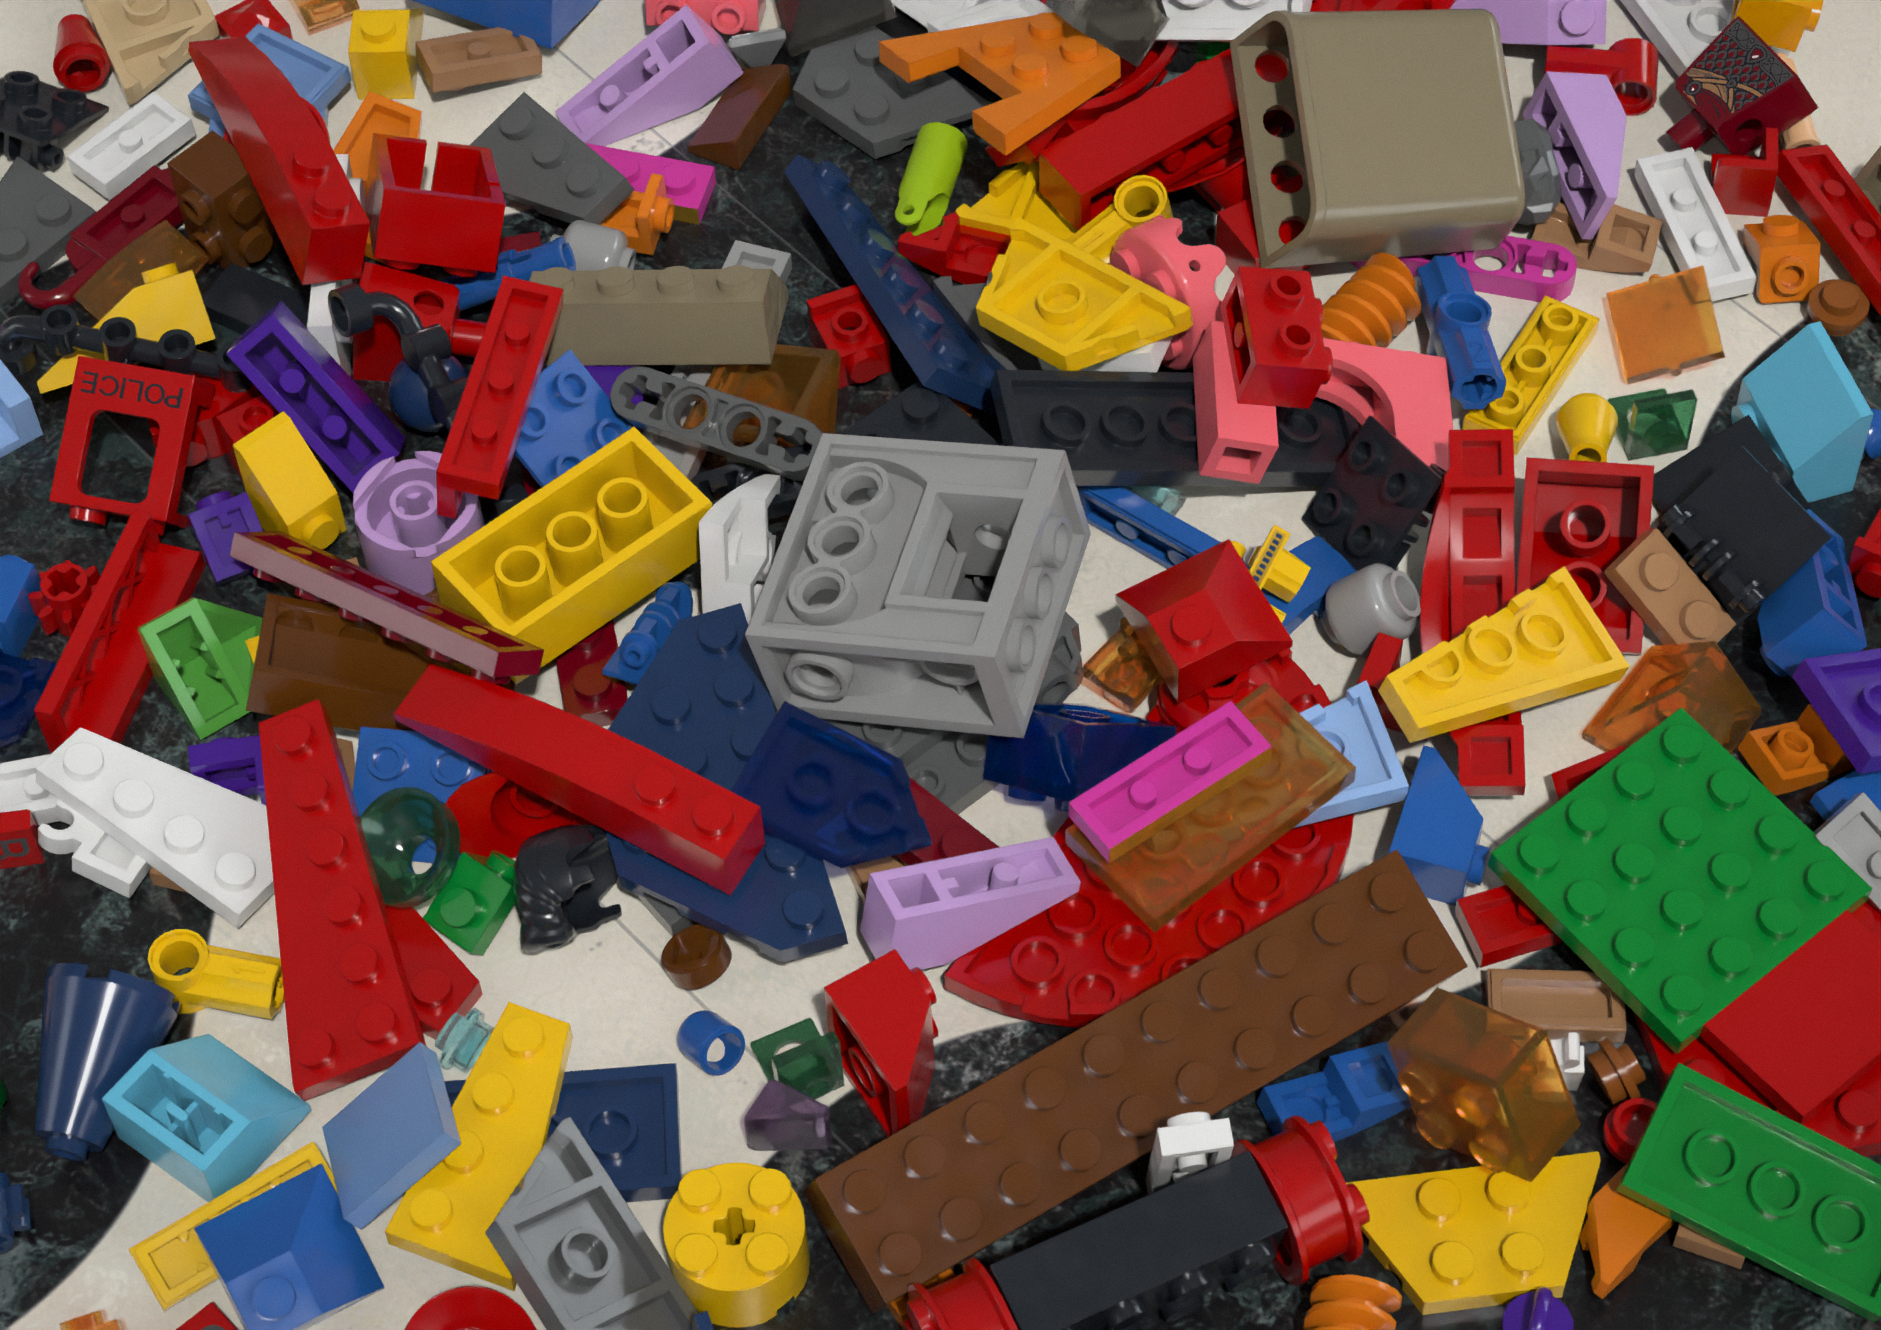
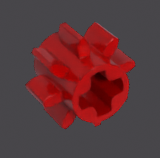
M65 560L64 563L57 564L46 572L41 571L39 573L41 591H34L28 594L34 615L38 616L46 635L57 630L60 634L71 637L100 578L97 567L94 565L84 570L79 565L71 563L70 560Z

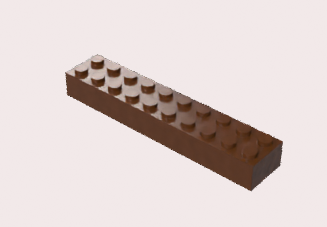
M1396 849L820 1175L805 1188L803 1193L870 1311L874 1314L902 1296L907 1295L909 1285L915 1282H919L922 1285L926 1284L940 1274L952 1269L1150 1154L1153 1149L1157 1128L1168 1127V1119L1190 1112H1207L1210 1114V1118L1441 985L1468 967Z

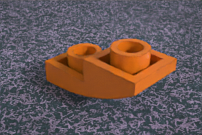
M1811 704L1807 705L1797 721L1748 731L1738 746V750L1760 781L1775 796L1809 787L1854 768Z

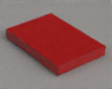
M1848 910L1844 911L1705 1023L1699 1036L1789 1119L1804 1125L1881 1061V939Z

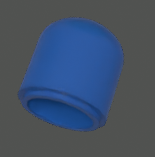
M708 1010L694 1012L682 1022L678 1030L677 1044L681 1054L709 1075L720 1076L728 1073L739 1063L745 1049L743 1033L715 1012ZM716 1038H719L725 1047L723 1058L716 1062L707 1061L710 1045Z

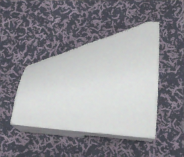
M763 474L740 485L716 502L700 520L699 542L703 614L741 603L749 625L774 558L776 535H772L768 531V506L776 494L780 495V475Z

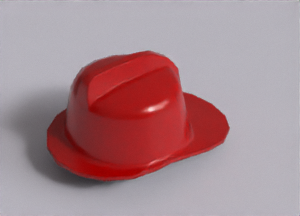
M1281 125L1268 132L1277 137L1283 131V127ZM1244 146L1229 152L1166 187V191L1172 192L1192 186L1218 212L1250 198L1251 192ZM1284 165L1276 166L1271 171V180L1274 186L1290 179Z
M496 772L481 775L462 784L447 799L441 814L442 833L451 848L458 853L468 852L489 857L492 850H495L512 859L517 857L521 844L537 833L566 825H594Z

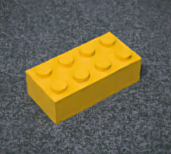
M632 427L430 561L440 603L544 649L540 667L542 668L700 560L699 522L712 507V502L635 427ZM530 675L511 676V679L517 685Z

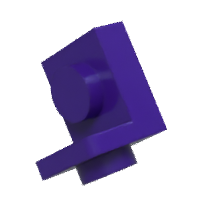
M222 491L195 504L197 511L188 514V527L192 537L196 538L216 587L252 574L254 567L230 557L234 532H263L247 492L232 497L230 491Z

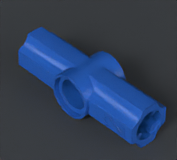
M1434 256L1426 265L1417 267L1414 275L1415 291L1422 303L1421 309L1430 332L1426 354L1446 358L1449 391L1451 397L1461 402L1463 409H1484L1488 403L1502 398L1506 386V379L1488 331L1492 308L1486 300L1475 294L1467 269L1457 263L1455 256Z

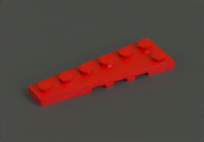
M319 699L258 723L292 1084L294 1092L304 1101L393 1066L419 1042L426 1046L329 712Z

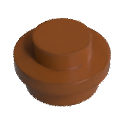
M1840 279L1826 280L1817 284L1810 292L1807 303L1808 313L1811 316L1812 322L1821 321L1827 334L1830 336H1845L1855 331L1866 320L1870 306L1869 299L1859 286Z
M1608 1038L1598 1042L1600 1050L1586 1056V1059L1609 1102L1615 1105L1626 1098L1628 1100L1641 1098L1636 1085L1645 1081L1646 1077L1630 1047L1624 1044L1615 1048Z

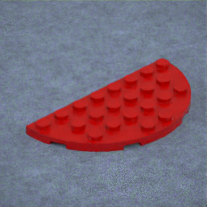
M1289 648L1263 661L1271 673L1275 689V705L1272 717L1262 731L1265 736L1294 723L1297 714L1317 704H1320L1322 708L1331 705L1321 685H1314L1306 673L1292 660V651ZM1236 675L1212 687L1227 686L1235 680ZM1157 704L1092 787L1175 736L1161 719ZM1354 813L1158 862L1153 861L1147 841L1145 840L1110 863L1107 862L1072 819L1068 817L1053 837L1081 882L1079 892L957 958L944 975L945 989L977 1005L1008 1016L1042 1024L1082 1028L1338 883L1343 873L1351 844Z

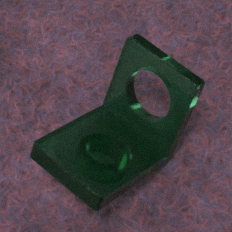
M1662 388L1608 399L1607 402L1614 407L1618 416L1616 431L1628 461L1687 450L1698 401L1693 389L1668 394L1666 389ZM1632 411L1631 420L1629 423L1627 416Z
M807 1018L751 1042V1050L782 1112L808 1101L816 1100L831 1091L845 1086L840 1041L834 1031L821 1036L812 1018ZM801 1044L792 1049L777 1054V1052L786 1045Z

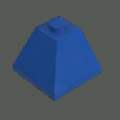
M322 1163L194 1228L244 1330H306L385 1288L353 1224L343 1218L339 1197Z

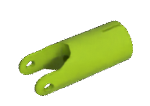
M932 122L923 125L918 131L898 189L900 199L895 211L897 222L907 225L905 233L911 231L914 236L938 227L948 208L968 149L965 135L949 124Z

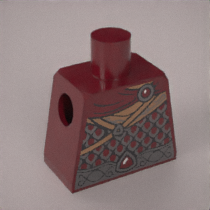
M1738 16L1676 80L1675 89L1691 111L1669 128L1666 133L1679 150L1692 147L1694 152H1696L1715 137L1731 155H1746L1762 145L1766 127L1778 128V134L1812 114L1819 107L1799 76Z

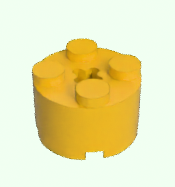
M725 1163L707 1169L692 1170L685 1174L679 1182L678 1191L671 1199L664 1217L663 1235L670 1271L698 1314L707 1311L711 1323L733 1328L750 1327L765 1323L778 1315L777 1310L793 1296L795 1299L807 1281L810 1257L805 1216L800 1199L784 1173L755 1164Z

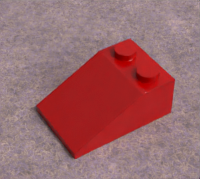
M1526 457L1516 596L1528 588L1533 591L1544 584L1549 575L1565 566L1622 654L1641 655L1644 620L1604 574V571L1644 531L1650 530L1654 465Z

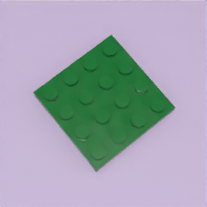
M1682 707L1490 853L1487 864L1676 1054L1699 1037L1705 1023L1844 911L1848 910L1852 914L1868 900L1873 889L1831 848L1823 846L1814 837L1815 833Z

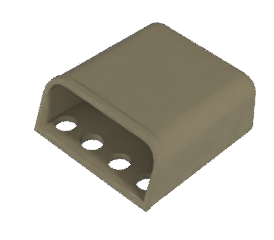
M1485 9L1273 11L1263 16L1230 42L1261 268L1274 269L1278 267L1368 260L1373 254L1381 252L1392 254L1396 257L1494 249L1502 244L1520 220L1525 207V186L1500 29L1495 16ZM1264 55L1276 56L1284 62L1287 69V77L1280 82H1267L1257 74L1255 61ZM1271 110H1282L1288 113L1294 121L1295 132L1284 138L1269 134L1263 124V115ZM1280 165L1292 166L1301 174L1303 179L1302 188L1294 193H1283L1273 185L1271 171ZM1292 220L1305 225L1304 230L1296 238L1287 244L1281 241L1279 236V226Z

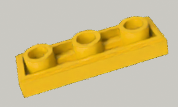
M1545 295L1500 363L1506 379L1502 398L1488 403L1484 409H1469L1464 417L1462 430L1513 429L1514 454L1517 455L1597 333L1600 318Z

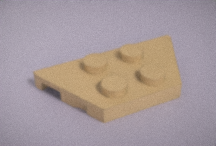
M81 0L92 27L109 56L110 66L128 105L138 102L191 58L188 52L189 42L213 40L219 35L216 18L207 0Z

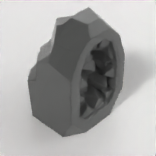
M1534 119L1515 121L1525 186V207L1517 223L1525 226L1546 223L1555 212L1561 200L1560 171L1553 152L1551 136L1547 129Z

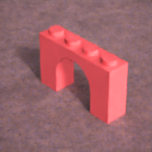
M1211 320L1193 357L1199 475L1259 484L1279 447L1276 406L1237 403L1224 323ZM1323 338L1324 346L1331 349L1333 366L1328 383L1321 384L1315 397L1340 406L1350 413L1361 426H1363L1369 415L1374 417L1428 466L1433 463L1448 471L1449 430H1453L1446 358L1420 354L1414 351H1402L1351 341L1346 342Z

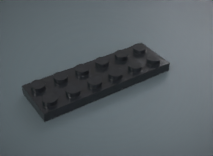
M996 370L990 384L1003 445L1065 450L1076 486L1323 487L1359 432L1357 421L1350 413L1340 406L1318 397L1314 398L1309 409L1276 406L1279 447L1260 483L1254 484L1199 475L1193 373Z

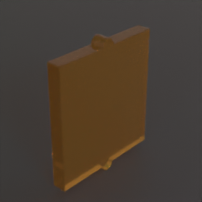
M1703 265L1664 277L1653 274L1647 282L1607 293L1627 385L1671 373L1672 376H1679L1682 373V369L1725 357L1708 279Z

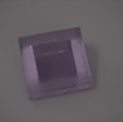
M769 1079L744 1118L747 1146L752 1150L828 1149L832 1143L828 1106L777 1080Z

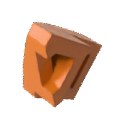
M1628 1163L1592 1197L1586 1210L1588 1219L1579 1236L1582 1249L1591 1253L1595 1269V1275L1591 1284L1594 1294L1601 1299L1606 1297L1634 1271L1642 1253L1676 1223L1671 1218L1616 1191Z

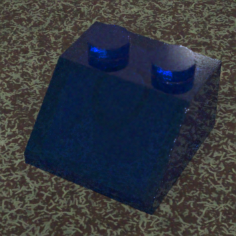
M1035 703L1024 738L988 736L983 779L1009 786L1008 796L1012 798L1038 802L1046 801L1047 796L1054 798L1053 808L1069 813V802L1174 737L1177 726L1088 704Z

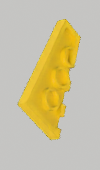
M1564 566L1549 575L1546 582L1533 591L1528 588L1512 598L1508 605L1489 618L1484 615L1468 625L1464 633L1452 641H1442L1387 675L1378 692L1408 741L1412 743L1619 682L1630 666Z

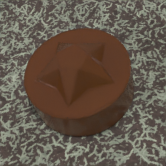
M697 924L682 929L668 941L663 949L661 961L672 982L677 987L689 990L698 989L713 983L724 974L731 963L732 951L723 934L702 924Z

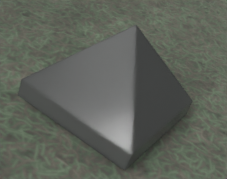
M782 28L740 34L731 36L726 45L734 58L746 67L767 66L772 64L786 40V33Z

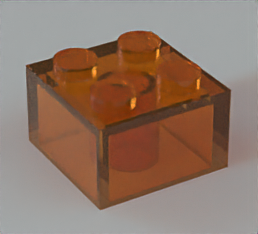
M1437 987L1387 1042L1398 1071V1082L1407 1093L1417 1118L1416 1126L1420 1134L1435 1147L1444 1150L1450 1147L1469 1155L1490 1171L1496 1173L1505 1171L1532 1182L1581 1125L1548 1033L1542 1028Z

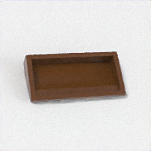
M267 593L246 711L277 716L319 699L328 709L333 727L360 731V727L415 731L396 721L394 712L429 664L472 676V667L463 663H448L433 659L426 655L427 647L417 642H401L387 638L381 634L382 626L374 622H359L340 616L338 614L339 606ZM511 678L508 684H496L513 691L515 690V683Z

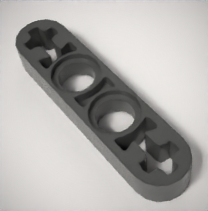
M636 366L625 370L613 383L610 393L611 404L615 411L628 423L639 429L795 481L805 480L823 433L815 424L807 419L648 367ZM648 389L659 400L664 401L663 411L656 405L644 401L635 405L631 402L635 392L642 394ZM697 400L706 401L708 412L703 423L693 429H683L680 418L684 408ZM758 418L761 430L756 441L745 447L735 446L733 434L737 425L744 419ZM778 436L785 442L797 446H802L806 441L812 446V449L808 456L799 454L794 458L784 448L777 446Z

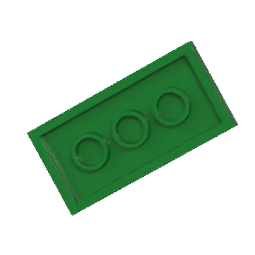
M1678 1062L1671 1071L1616 1191L1873 1323L1880 1319L1881 1165Z

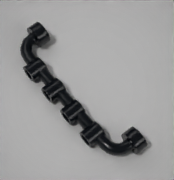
M357 283L331 290L328 294V308L332 321L342 336L350 337L371 330L373 327V316L386 317L392 321L401 336V348L406 362L412 369L418 370L428 389V403L434 417L440 423H445L450 432L468 378L463 376L450 380L441 362L451 357V344L444 328L440 324L424 328L411 306L396 295L381 291L365 293ZM515 483L507 487L503 485L499 500L482 496L481 505L487 522H491L527 498L529 495L526 489L520 483Z
M67 305L51 306L42 313L41 317L22 314L12 316L0 325V359L13 376L25 374L35 366L38 360L36 340L46 342L49 351L60 356L73 354L79 349L103 354L107 361L130 365L140 362L162 367L165 371L188 375L197 374L221 379L222 385L227 390L235 393L246 392L252 387H256L226 354L234 342L222 346L217 354L196 350L193 336L181 329H174L164 333L159 341L139 338L134 323L127 318H110L101 325L100 329L79 325L75 310Z

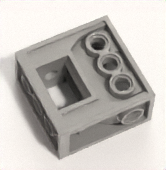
M822 433L745 633L780 715L1024 738L1091 535L1066 451ZM966 574L996 577L988 602L957 599Z

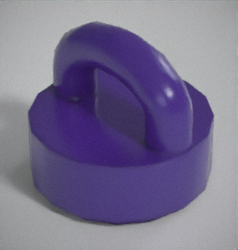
M1540 1287L1536 1292H1528L1517 1296L1507 1305L1502 1317L1500 1330H1573V1318L1568 1308L1558 1298L1553 1296L1549 1288Z

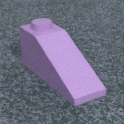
M1457 0L1450 8L1485 9L1491 12L1498 22L1502 44H1605L1606 0Z
M685 5L557 109L555 113L561 123L584 143L606 146L700 109L740 77L743 71L722 36L688 5Z
M1546 71L1524 110L1523 116L1525 120L1534 119L1545 127L1550 134L1553 152L1560 171L1561 196L1581 238L1592 240L1618 197L1627 115L1607 75Z
M1054 837L874 872L869 875L860 932L875 959L896 949L910 970L915 967H919L922 970L946 965L1079 892L1081 882Z

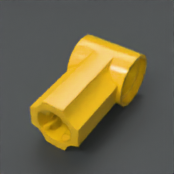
M1140 175L1127 179L1118 187L1114 196V203L1065 241L1110 264L1113 245L1120 234L1159 215H1163L1164 219L1174 218L1165 187L1162 182L1151 176ZM1142 210H1155L1146 217H1134Z
M174 929L165 932L151 945L148 953V963L155 983L175 995L173 1003L180 1002L179 1014H192L208 1007L273 1020L277 1013H281L284 1004L281 958L206 945L205 940L198 933L188 929ZM194 968L189 973L174 975L181 969Z

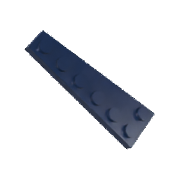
M797 154L785 169V175L922 385L997 416L990 384L996 370L1007 369L999 361L980 351L909 260L898 253V246L874 218L870 208L850 188L849 183L851 181L848 175L830 161L823 160L818 164Z

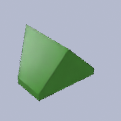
M192 597L143 624L137 630L155 681L197 739L202 740L251 712L246 711L253 665L245 641L260 634L262 617Z

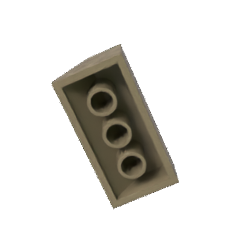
M743 265L729 266L724 269H690L685 266H672L663 270H630L626 267L617 266L592 271H571L563 267H553L544 271H532L529 280L530 282L564 289L563 307L543 366L551 365L569 349H571L582 365L771 364L789 297L787 286L773 269H751Z

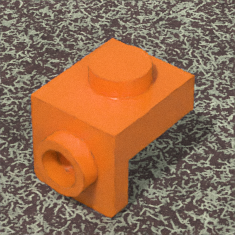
M652 173L645 192L633 191L599 224L623 231L627 236L629 248L636 249L637 253L653 255L661 232L668 233L671 229L675 205L674 199L668 198L666 195L664 175Z
M1771 215L1765 217L1763 223L1744 224V248L1757 265L1756 296L1761 303L1808 301L1810 292L1819 284L1820 242L1803 220L1799 221L1797 217L1790 215Z

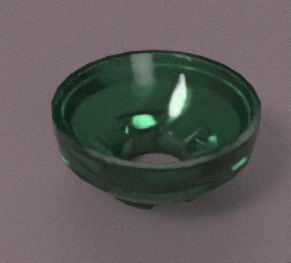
M402 787L380 795L366 808L359 818L386 906L399 908L418 906L430 900L441 891L457 865L461 838L458 821L452 810L443 801L420 788ZM433 839L436 844L435 860L427 871L416 874L412 867V857L415 849L423 841Z

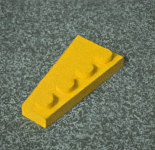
M508 1002L452 1106L461 1144L406 1191L385 1230L390 1245L515 1292L517 1282L485 1232L546 1143L551 1117L556 1113L573 1039L569 1023Z

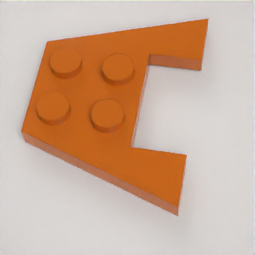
M1056 12L878 41L880 62L908 83L959 66L1003 98V100L973 110L972 118L975 133L1005 156L1121 78L1120 56Z

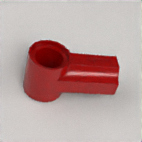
M1639 38L1619 40L1610 46L1609 50L1547 45L1544 75L1546 71L1607 75L1626 115H1640L1653 108L1657 100L1659 54L1652 43Z

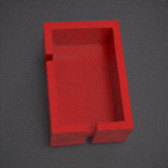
M373 133L365 189V209L370 222L369 232L374 258L383 259V262L388 266L406 270L416 269L419 267V264L443 266L446 272L462 277L477 276L479 271L495 273L506 203L502 189L499 187L500 181L491 149L438 141L431 191L421 190L427 141L424 139Z

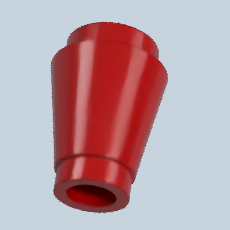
M70 14L62 18L58 24L53 71L57 79L67 88L81 92L92 91L104 82L109 73V56L89 19L80 14Z

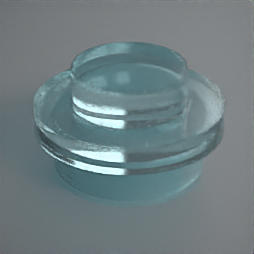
M473 1008L465 1017L455 1012L441 1030L434 1046L442 1051L439 1065L448 1071L455 1067L464 1074H467L475 1065L494 1030V1027L483 1021L485 1014L482 1011Z

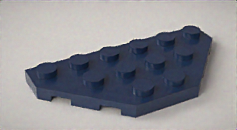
M739 603L679 620L608 730L640 744L760 806L766 843L732 894L729 895L606 830L605 833L621 887L642 897L649 894L677 907L678 914L723 935H726L727 932L735 934L758 945L760 952L784 963L848 944V940L801 789L791 772V758L770 692L745 636L748 623L742 604Z

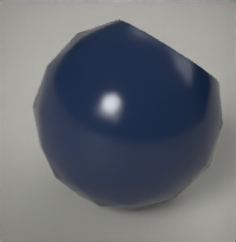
M451 355L449 359L441 361L450 380L463 376L469 377V372L454 356ZM403 357L389 376L388 393L391 410L406 426L420 432H442L446 430L445 423H440L430 409L427 396L428 389L418 370L412 369Z

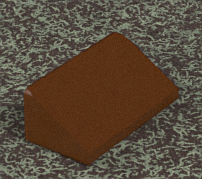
M775 64L742 69L743 74L728 86L688 144V152L739 170L791 93L790 71L787 65Z

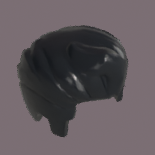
M591 824L560 826L537 833L521 844L514 863L513 873L515 903L522 921L519 939L521 949L524 952L531 954L543 951L545 948L564 946L573 942L578 934L597 929L602 923L622 915L619 904L608 907L600 906V901L618 879L607 836L603 828Z

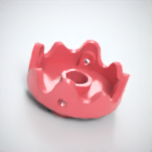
M1159 215L1129 228L1118 236L1113 245L1110 265L1191 308L1193 325L1188 330L1173 336L1161 362V365L1172 370H1186L1193 367V357L1210 321L1223 322L1220 306L1222 301L1215 293L1214 282L1226 265V257L1218 246L1211 244L1189 246L1181 243L1177 239L1183 232L1181 219H1164L1163 215Z

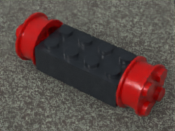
M1293 1115L1284 1120L1281 1133L1253 1145L1245 1139L1234 1141V1148L1229 1160L990 1265L989 1272L976 1258L972 1257L964 1261L963 1274L927 1290L919 1282L909 1285V1302L906 1303L909 1319L903 1321L902 1325L904 1330H1141L1139 1324L1161 1314L1164 1315L1167 1322L1175 1321L1191 1314L1205 1304L1202 1296L1223 1286H1227L1230 1293H1236L1255 1285L1268 1275L1265 1268L1271 1262L1287 1282L1293 1286H1299L1308 1281L1309 1269L1337 1256L1347 1262L1359 1259L1363 1252V1238L1360 1226L1370 1221V1215L1359 1189L1353 1183L1346 1185L1335 1162L1337 1151L1326 1126L1320 1120L1309 1124L1304 1118Z

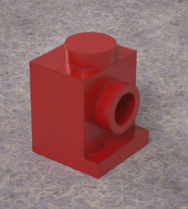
M857 284L806 300L810 340L836 390L855 383L868 382L879 375L892 371L890 341L872 306Z

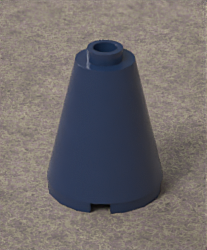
M57 963L48 968L44 981L35 1134L47 1141L44 1149L46 1152L68 1160L85 1161L87 1152H101L114 1131V1126L102 1098L149 1049L162 1045L177 1018L180 1002L173 1003L175 995L169 990L124 972L110 969L108 978H85L88 965Z

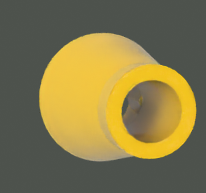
M1577 394L1560 408L1556 417V427L1569 454V460L1607 462V453L1618 426L1617 413L1609 402L1597 394Z

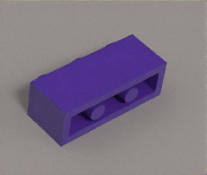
M282 301L241 334L226 353L279 413L284 411L291 418L303 439L352 493H354L361 478L374 465L400 454L405 437Z

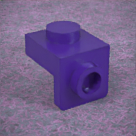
M260 735L242 738L221 737L209 743L188 746L189 768L193 775L243 796L259 794L261 803L266 805Z

